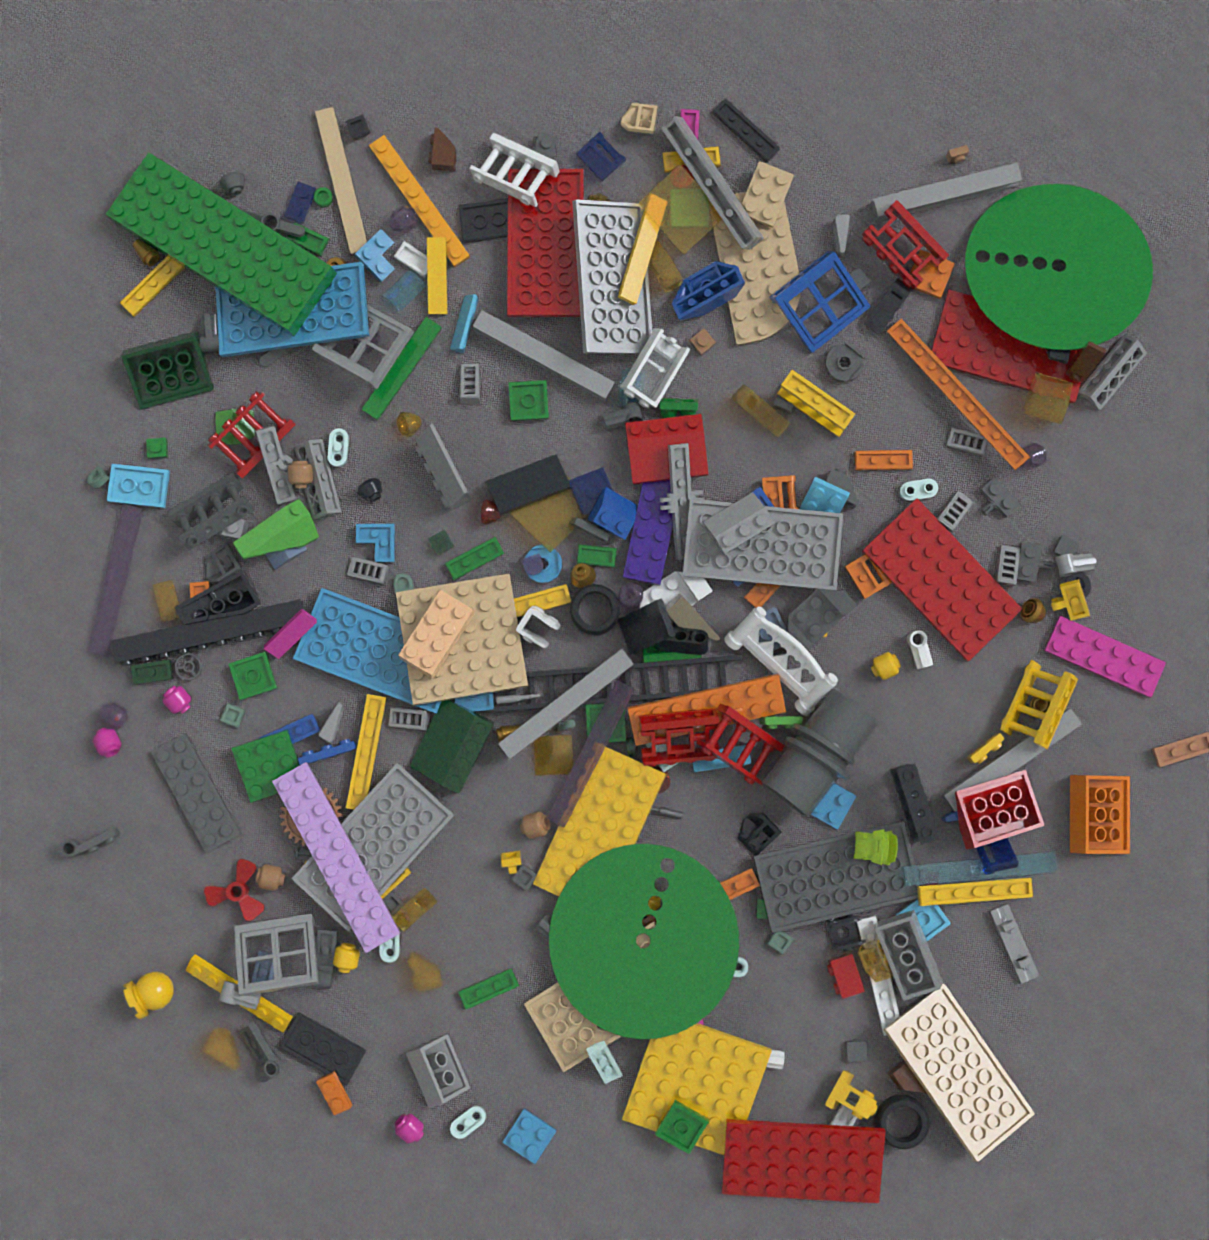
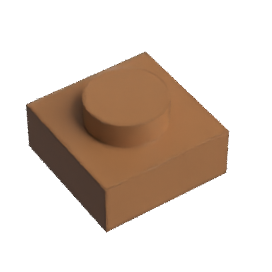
M964 145L949 150L946 155L948 163L964 161L969 153L968 146Z
M705 328L689 340L701 356L716 344Z

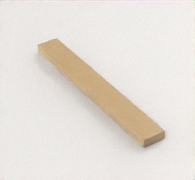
M333 107L315 111L350 254L354 255L367 243L335 111Z

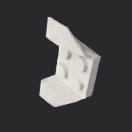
M675 571L662 579L660 586L653 585L643 592L640 608L661 598L666 606L678 594H681L693 606L700 599L711 593L712 589L704 578L682 576L683 572Z

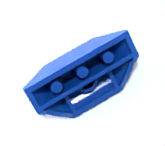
M715 261L684 279L672 302L678 319L684 320L704 316L734 299L745 285L739 267Z

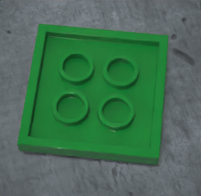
M288 729L231 748L250 802L278 794L272 781L300 766Z

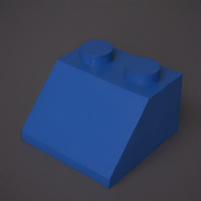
M604 487L587 521L613 536L625 540L634 525L637 505L611 489Z

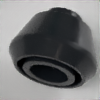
M371 478L363 482L358 487V495L366 501H377L381 498L380 494L382 493L380 479Z

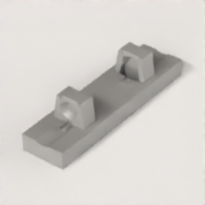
M1006 903L990 910L989 913L1019 982L1023 984L1039 977L1009 905Z

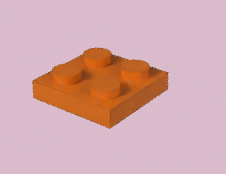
M921 249L918 252V256L923 261L931 255V253ZM945 259L935 268L929 261L918 272L924 280L914 289L941 299L955 263ZM915 263L913 264L910 274L918 267Z

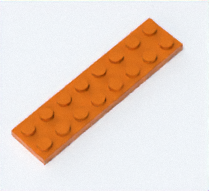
M769 675L627 707L635 745L650 743V736H641L639 715L717 709L719 704L730 706L748 720L784 713L786 708L779 675ZM718 712L720 723L722 714ZM704 725L693 726L694 733L704 731ZM665 729L655 730V737L665 736ZM671 733V738L687 735L689 733Z

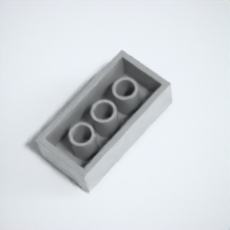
M915 910L878 921L875 930L903 1001L940 990L943 981Z

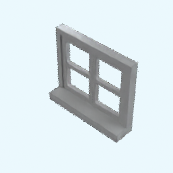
M367 305L368 317L374 320L369 328V337L355 338L361 342L350 359L332 350L337 341L323 343L321 346L315 343L311 350L325 361L377 389L414 331ZM381 325L399 334L388 352L370 342ZM367 346L385 355L374 373L357 364Z
M312 914L234 926L240 996L319 984L314 934L316 923ZM303 929L305 949L280 953L278 933ZM271 934L272 954L247 958L246 938ZM305 954L307 974L282 978L280 958ZM273 959L274 980L249 983L248 963Z

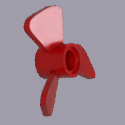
M240 859L237 862L236 882L230 883L227 888L212 885L206 886L204 893L208 905L216 906L229 899L234 902L239 901L245 920L251 921L264 911L265 906L262 902L248 895L249 888L246 884L255 873L256 864L246 859ZM235 886H239L242 890L239 897L233 893Z

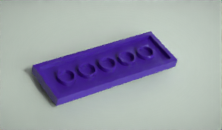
M670 480L642 484L623 574L625 579L661 585L673 527L672 513H668V510H660L661 505H667V502H660V498L667 497V493H671Z

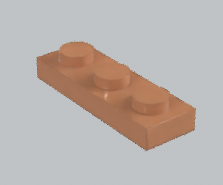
M1209 732L1153 748L1152 751L1157 766H1166L1209 752Z

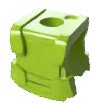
M884 829L875 830L873 833L855 831L854 859L871 860L872 863L879 865H890V863L895 862L898 841L897 835H894L892 831H884Z

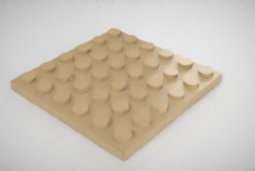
M510 573L396 592L404 645L440 590L472 608L475 614L434 679L407 664L413 706L528 687L520 633L516 631L518 621Z

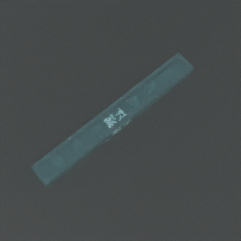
M1055 852L902 866L904 886L1057 871Z

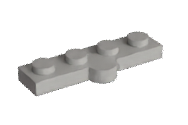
M272 425L255 430L277 505L295 500L292 484L288 482L287 468L292 464L293 460L290 456L282 453L275 426Z

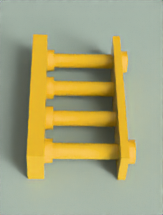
M794 370L790 371L777 395L792 403L794 407L837 437H840L855 415L853 411Z
M1031 660L1024 670L1023 679L1006 717L1001 722L1000 730L1011 736L1013 730L1034 737L1035 744L1048 750L1078 678L1064 671L1061 677L1041 671V666L1034 660ZM1036 678L1058 684L1055 694L1052 695L1032 688ZM1031 695L1050 702L1048 710L1042 712L1025 706L1028 696ZM1021 712L1041 719L1042 724L1040 728L1035 730L1017 723Z

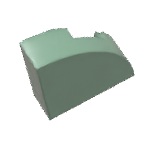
M573 719L556 725L558 732L576 727Z

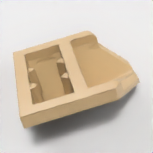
M632 103L628 111L622 116L620 125L627 131L653 134L658 106Z

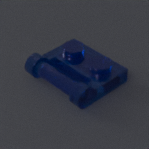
M599 132L576 155L603 182L627 158L623 154L620 155L604 138L605 136ZM600 144L615 161L612 163L595 145Z
M1008 838L974 848L981 859L985 875H991L996 871L1018 868L1019 862ZM984 846H989L995 862L990 863Z

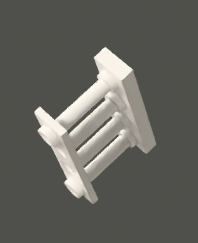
M493 133L490 137L493 150L482 167L479 169L475 166H470L473 179L478 183L483 182L519 199L525 205L530 204L537 207L538 203L534 193L546 175L557 177L560 172L557 161ZM503 153L509 156L496 176L487 172L499 154ZM519 160L524 163L512 183L503 180L515 161ZM534 167L540 170L528 190L526 191L518 187L530 168Z

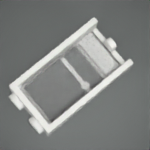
M663 329L652 330L651 336L624 382L619 386L625 390L624 394L630 398L635 397L639 400L638 403L647 409L658 406L690 351L688 347L677 345V340L673 337L663 335Z

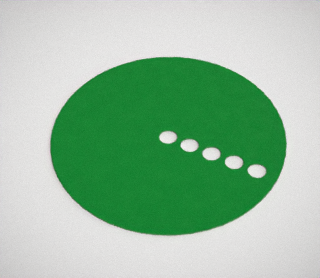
M1034 185L1019 189L1001 198L990 206L976 223L971 232L965 254V270L968 285L983 313L997 327L1015 339L1051 350L1082 349L1089 341L1098 345L1117 336L1138 317L1145 306L1152 287V256L1144 234L1136 222L1112 200L1089 189L1073 185ZM986 251L990 258L987 262H979L976 259V253ZM1004 253L1008 256L1009 261L1004 265L996 263L995 255ZM1018 255L1025 256L1028 263L1024 267H1018L1014 264V258ZM1038 257L1046 260L1047 266L1044 269H1036L1033 266V260ZM1062 260L1066 264L1065 270L1061 272L1055 271L1052 268L1053 261Z
M632 844L617 847L596 856L571 877L562 890L553 910L549 930V951L557 981L565 996L580 1014L593 1024L613 1034L634 1039H655L687 1030L705 1018L718 1005L729 988L736 970L739 955V930L736 915L727 893L705 866L687 854L673 848L654 844ZM665 858H670L674 861L675 867L670 873L663 872L660 867L661 861ZM659 877L666 878L669 883L667 890L663 892L656 890L654 886L655 880ZM652 896H659L662 899L663 904L659 910L655 911L649 907L648 901ZM653 915L656 918L657 923L653 929H646L643 926L642 920L644 916ZM644 933L650 937V945L647 948H640L637 945L636 938L639 934Z

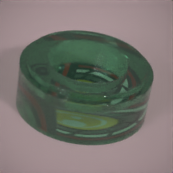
M634 737L627 738L626 747L628 755L630 757L637 756V746L635 745Z

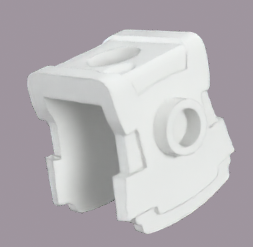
M533 605L520 621L516 631L523 635L522 638L527 642H534L543 648H547L549 642L525 627L529 619L534 615L556 630L561 625L557 619L551 615H546L542 608Z

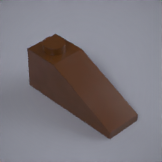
M1089 341L1074 355L1065 374L1074 382L1085 381L1107 350Z

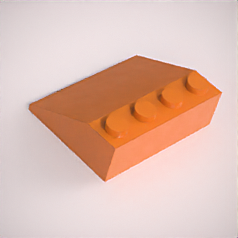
M1070 775V853L1130 854V776Z

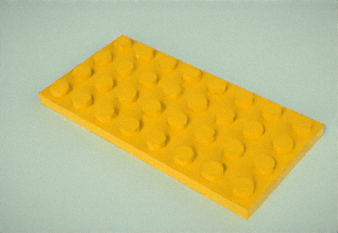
M595 743L533 884L560 896L571 877L591 859L608 850L636 844L666 774L650 766H644L643 763L606 746Z

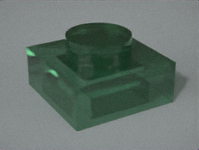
M445 529L428 538L437 556L454 547Z

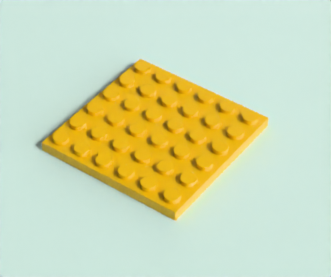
M699 1023L671 1036L650 1039L622 1120L656 1131L674 1100H677L709 1119V1123L695 1145L724 1155L726 1120L748 1119L772 1049Z

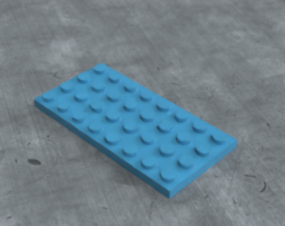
M362 262L332 266L337 275L295 336H292L215 287L219 355L221 357L313 345L315 343L320 344L369 337L364 264Z
M321 588L311 613L317 619V623L301 637L293 659L413 705L407 663L399 657V653L404 647L400 617ZM441 701L416 706L437 714Z

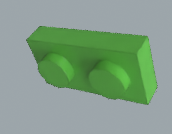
M766 716L760 718V724L766 725L768 729L778 728V725H784V728H791L795 723L802 724V716Z

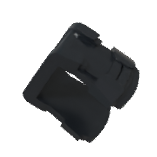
M850 914L846 918L827 920V928L829 929L833 950L843 949V951H850L855 949V946L866 943L865 939L859 940L855 922L861 921L860 917ZM842 926L847 927L849 930L846 937L838 935V929Z

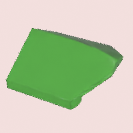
M238 409L216 412L217 434L223 430L221 426L228 419L233 420L237 416L235 412ZM250 410L248 413L254 418V411ZM243 418L235 425L248 440L255 437V429ZM230 432L221 439L228 445L241 444Z

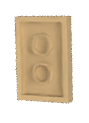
M759 161L741 204L753 221L770 228L774 227L794 174Z

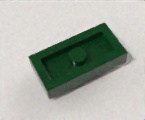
M171 660L131 665L134 685L173 679Z

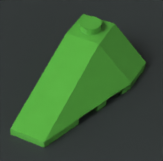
M298 499L283 507L234 541L233 546L243 559H248L274 551L281 552L289 548L304 547L318 539L319 535L310 513L301 500Z

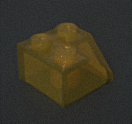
M1036 372L1023 407L1024 413L1062 424L1068 409L1073 383Z

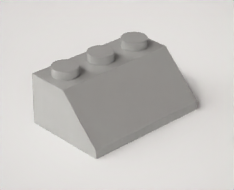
M753 492L703 522L722 555L775 524L764 505Z
M448 1034L422 1044L406 1053L429 1108L444 1104L470 1089Z

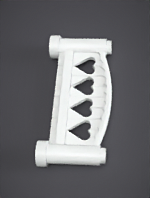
M762 607L754 608L734 631L731 630L724 637L726 644L734 650H739L744 646L773 674H778L780 680L799 697L795 702L798 712L804 716H809L815 710V706L836 686L838 682L837 677L832 673L825 674L813 656L797 639L784 629L765 619L766 611ZM760 629H765L767 634L772 636V641L759 642ZM774 642L780 643L787 653L773 656ZM788 656H794L795 660L801 663V667L787 669ZM802 669H808L809 673L815 676V680L801 682Z

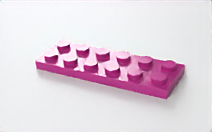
M1058 616L1044 649L1049 654L1149 698H1152L1166 665V662L1062 616Z

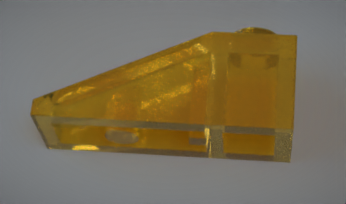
M656 238L649 265L665 293H668L679 287L683 282V278L668 253Z
M745 384L731 398L777 438L790 424Z

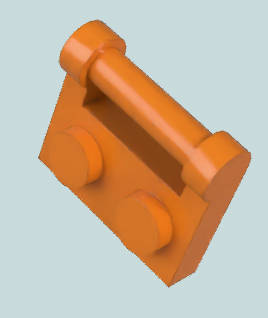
M795 475L761 479L762 490L774 507L784 508L782 483H787L789 508L799 509L796 506Z
M866 555L845 566L846 571L864 599L892 583L870 560L882 580V583L878 584L865 563L869 559Z

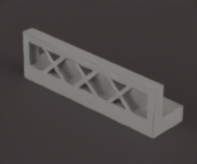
M1123 335L1079 389L1078 394L1080 397L1090 400L1093 406L1100 411L1147 354L1139 340ZM1136 349H1137V350L1139 351V353H1138L1137 356L1133 359V354H1134V352H1135ZM1126 364L1125 370L1121 373L1122 366ZM1114 378V384L1109 387L1110 381ZM1103 392L1102 398L1098 402L1096 398Z
M323 439L308 440L295 446L297 460L308 461V464H311L313 467V482L307 484V488H305L312 519L317 520L326 515L341 513ZM303 448H305V450H306V457H305V458H304L303 452H302V449H303ZM313 485L315 486V489H316L315 494H313V491H312ZM318 503L320 504V508H321V512H320V513H318V511H317V504H318Z

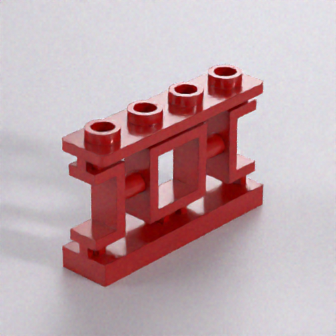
M896 200L884 212L890 220L879 231L871 224L861 234L863 236L862 240L867 246H872L876 250V255L882 261L886 260L889 264V269L894 274L898 273L903 278L901 281L908 288L914 289L924 280L918 272L929 261L936 268L949 254L905 207ZM897 218L906 226L898 233L890 227V224ZM883 231L891 238L884 247L876 239ZM902 234L916 247L905 258L892 246ZM923 245L931 253L924 261L916 254ZM909 259L918 266L911 274L902 267Z
M716 708L639 715L641 736H650L651 748H641V759L644 766L654 767L658 764L674 765L679 762L693 763L699 760L713 761L718 759L714 755L709 756L702 752V748H694V741L704 740V742L708 743L710 739L709 730L717 728L719 715ZM704 725V733H694L693 726ZM665 729V736L655 737V730ZM671 733H689V744L671 746ZM717 741V743H716V745L714 746V748L719 751V750H720V746H719V743H718V741ZM666 744V751L656 752V745Z

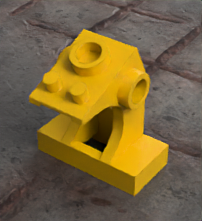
M843 1070L825 1106L836 1110L838 1104L841 1103L853 1110L851 1114L861 1120L863 1117L868 1119L870 1115H874L878 1107L876 1105L877 1101L874 1098L875 1095L866 1089L861 1092L853 1087L850 1082L854 1075ZM851 1091L860 1096L856 1106L846 1101Z

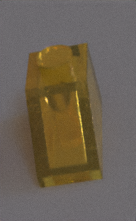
M223 1027L221 1029L216 1028L202 1051L236 1071L241 1066L235 1037L231 1036V1032Z

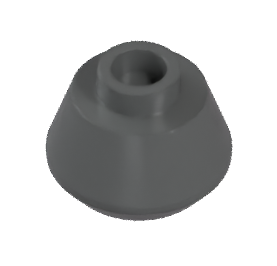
M237 171L227 173L221 177L219 184L227 194L232 196L239 195L244 189V175Z

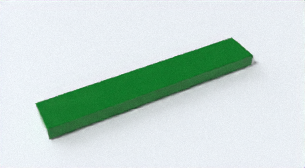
M425 317L379 387L375 389L363 406L362 411L377 421L380 419L442 330L440 325Z

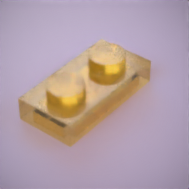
M173 580L153 584L161 621L165 622L180 618L174 608L179 604Z

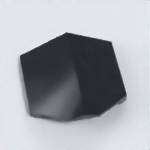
M750 813L742 820L738 839L756 856L775 840L782 831L764 813Z

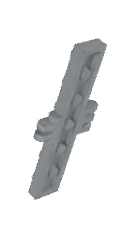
M688 443L668 445L671 493H667V497L660 498V502H667V505L660 506V510H668V513H672L676 560L684 559L689 500H704L703 497L696 498V495L703 494V490L691 491Z

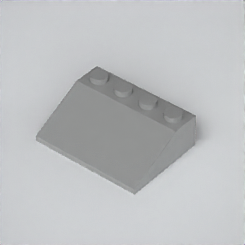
M433 423L430 424L417 438L418 446L415 449L420 457L424 456L426 460L424 466L428 474H433L435 479L432 482L437 491L441 490L443 494L441 500L445 508L449 506L452 511L472 500Z

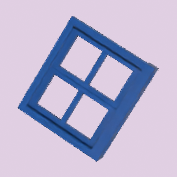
M834 251L824 253L769 297L773 303L779 306L810 353L816 351L871 307ZM833 268L843 285L824 299L813 282ZM808 287L818 304L799 318L789 304V301ZM846 288L857 305L838 319L827 302ZM822 308L832 324L815 338H812L802 322Z

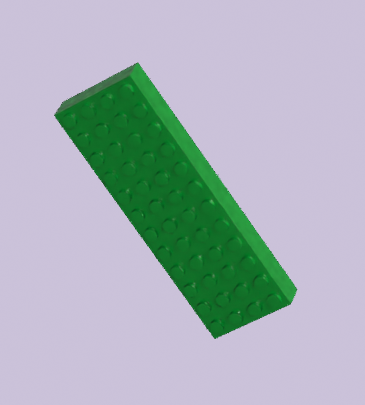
M149 152L106 213L117 225L292 336L296 335L337 275L329 264Z

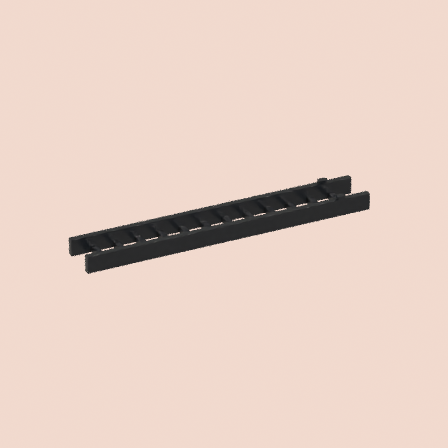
M742 655L634 663L631 668L625 671L627 696L612 697V686L610 683L607 685L608 698L593 699L592 697L583 705L671 698L702 691H689L687 665L701 664L703 690H707L706 663L720 662L722 686L727 685L725 662L742 660ZM682 665L684 691L670 692L668 666ZM597 667L526 672L527 678H529L530 694H535L534 677L548 676L550 702L536 704V698L531 699V704L517 705V702H513L512 706L495 707V712L545 708L555 700L553 676L567 675L569 690L573 687L572 674L586 673L588 675ZM663 667L665 693L651 694L649 668ZM644 668L646 694L632 696L629 670ZM516 689L509 690V695H516Z

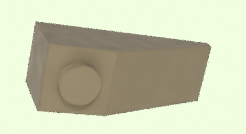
M678 594L665 606L671 624L674 622L682 628L704 630L708 633L709 638L716 641L720 639L681 594Z

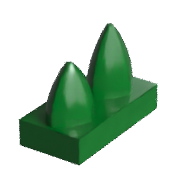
M662 398L660 400L662 418L676 417L678 410H680L681 416L695 415L698 410V399Z

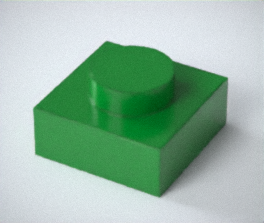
M167 438L146 439L147 458H168Z

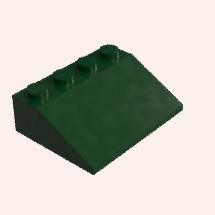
M197 331L123 350L121 357L140 409L214 390L206 357L200 347V338Z
M451 700L441 701L438 712L434 715L410 767L438 784L460 794L495 722Z

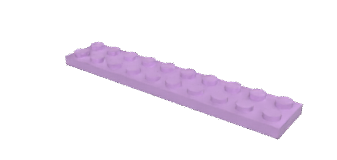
M305 762L273 780L272 782L365 953L400 934V930L309 764Z

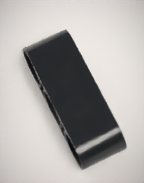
M673 627L675 636L653 645L659 651L703 655L709 650L708 633L704 630Z

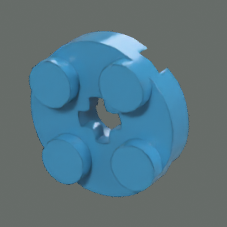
M537 545L526 554L524 569L530 579L538 583H549L559 576L562 569V559L553 547ZM541 559L549 562L545 569H541V566L537 565L541 562Z

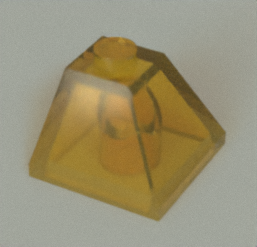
M572 735L541 736L534 741L535 776L574 774Z

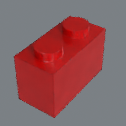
M849 952L828 959L829 965L826 966L830 977L834 976L835 983L833 988L836 995H840L844 999L865 992L852 953Z

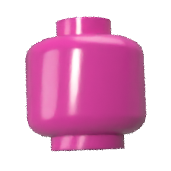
M173 685L163 694L162 702L173 714L178 712L183 714L191 707L189 703L192 698L181 686L175 687Z
M99 729L92 740L98 754L107 758L118 754L122 745L116 731L113 729Z
M403 1114L395 1122V1134L407 1144L414 1141L418 1142L422 1138L424 1124L413 1114Z

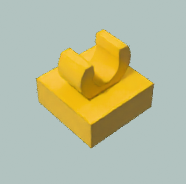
M520 851L501 853L502 867H508L509 874L517 873V865H521Z

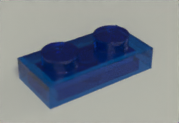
M298 181L284 215L285 218L303 224L314 198L316 188Z

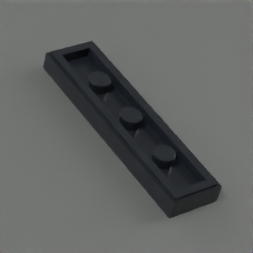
M726 98L713 110L712 114L766 163L780 150L776 143Z

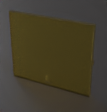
M681 165L675 168L663 181L658 182L657 186L638 203L683 255L722 220L704 191Z
M568 476L571 489L509 513L550 553L576 528L569 524L571 518L578 517L584 520L596 504Z

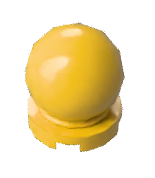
M163 972L145 973L139 978L137 984L133 981L123 984L127 988L123 990L130 1008L135 1007L138 1012L135 1016L139 1020L148 1016V1010L155 1011L164 1008L171 1002L174 994L173 983L169 976Z

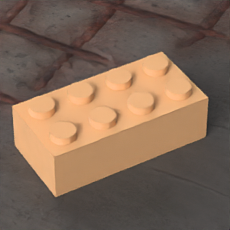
M440 590L399 653L400 659L434 679L475 615L474 610Z

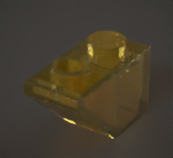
M424 888L396 912L392 918L402 931L405 932L438 901Z
M880 940L861 945L858 955L865 971L875 982L894 977Z
M416 951L411 952L408 958V965L414 971L415 976L412 977L414 988H418V991L422 992L442 987L443 981L439 965Z

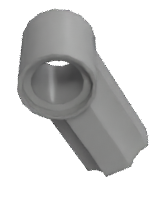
M1064 554L1056 557L1060 577L1071 576L1079 572L1093 571L1095 569L1096 559L1092 554L1075 556L1073 554Z
M224 981L218 1000L232 1005L238 1004L250 1009H256L261 993L240 996L238 984Z

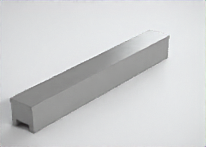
M674 116L673 120L661 129L741 248L751 250L764 237L683 117Z
M1019 162L874 198L870 203V207H872L875 222L889 219L884 212L896 200L909 213H914L1017 187L1019 182L1022 181Z
M481 310L472 326L475 332L604 402L614 386V381Z
M621 649L498 743L509 759H512L631 668L633 662Z
M1071 708L1065 709L1049 747L1082 725ZM1028 735L946 791L942 796L948 802L952 811L956 812V791L1007 776L1045 749L1035 744L1034 737Z

